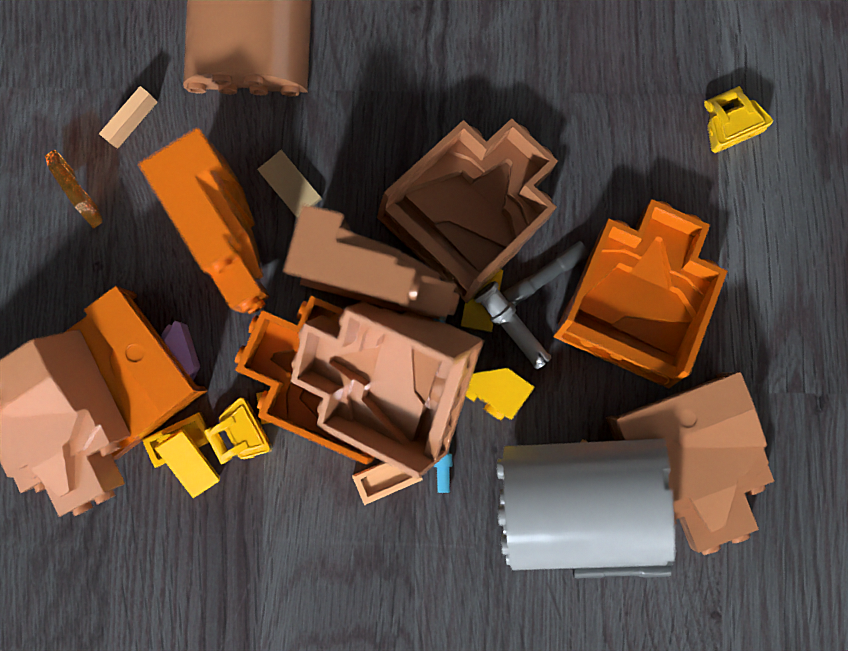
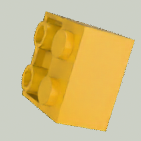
M508 368L472 374L466 397L471 401H475L478 397L485 402L486 405L483 409L501 421L503 417L512 420L534 387Z

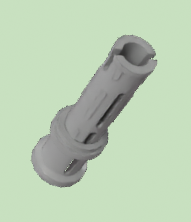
M496 281L491 282L475 295L474 301L483 305L491 315L490 320L493 324L503 327L533 364V367L535 369L541 368L545 365L543 360L545 359L548 362L551 359V355L546 352L516 315L515 304L508 302L497 289L498 283Z

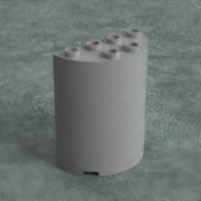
M644 439L504 446L503 459H497L498 479H503L504 488H500L501 505L498 506L499 525H503L501 546L502 554L506 555L507 565H511L512 570L673 565L675 559L672 489H669L670 468L666 440Z

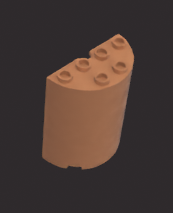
M187 0L183 87L191 93H205L206 89H214L223 94H236L238 88H250L249 93L254 95H267L268 91H278L285 96H298L300 92H308L311 0Z

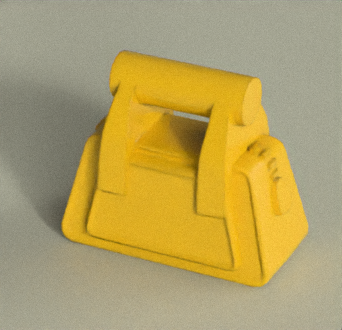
M740 86L704 102L710 116L708 132L711 150L714 153L763 133L773 123L772 117L755 100H749ZM733 102L734 108L724 111L722 107Z
M240 397L232 405H229L220 415V423L204 431L221 465L230 461L236 455L240 459H248L270 452L273 449L271 442L246 398ZM223 431L227 433L233 445V448L229 451L219 434Z

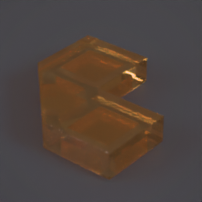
M52 150L46 154L45 158L49 170L77 211L93 229L103 223L98 206L79 185L75 172L57 150Z

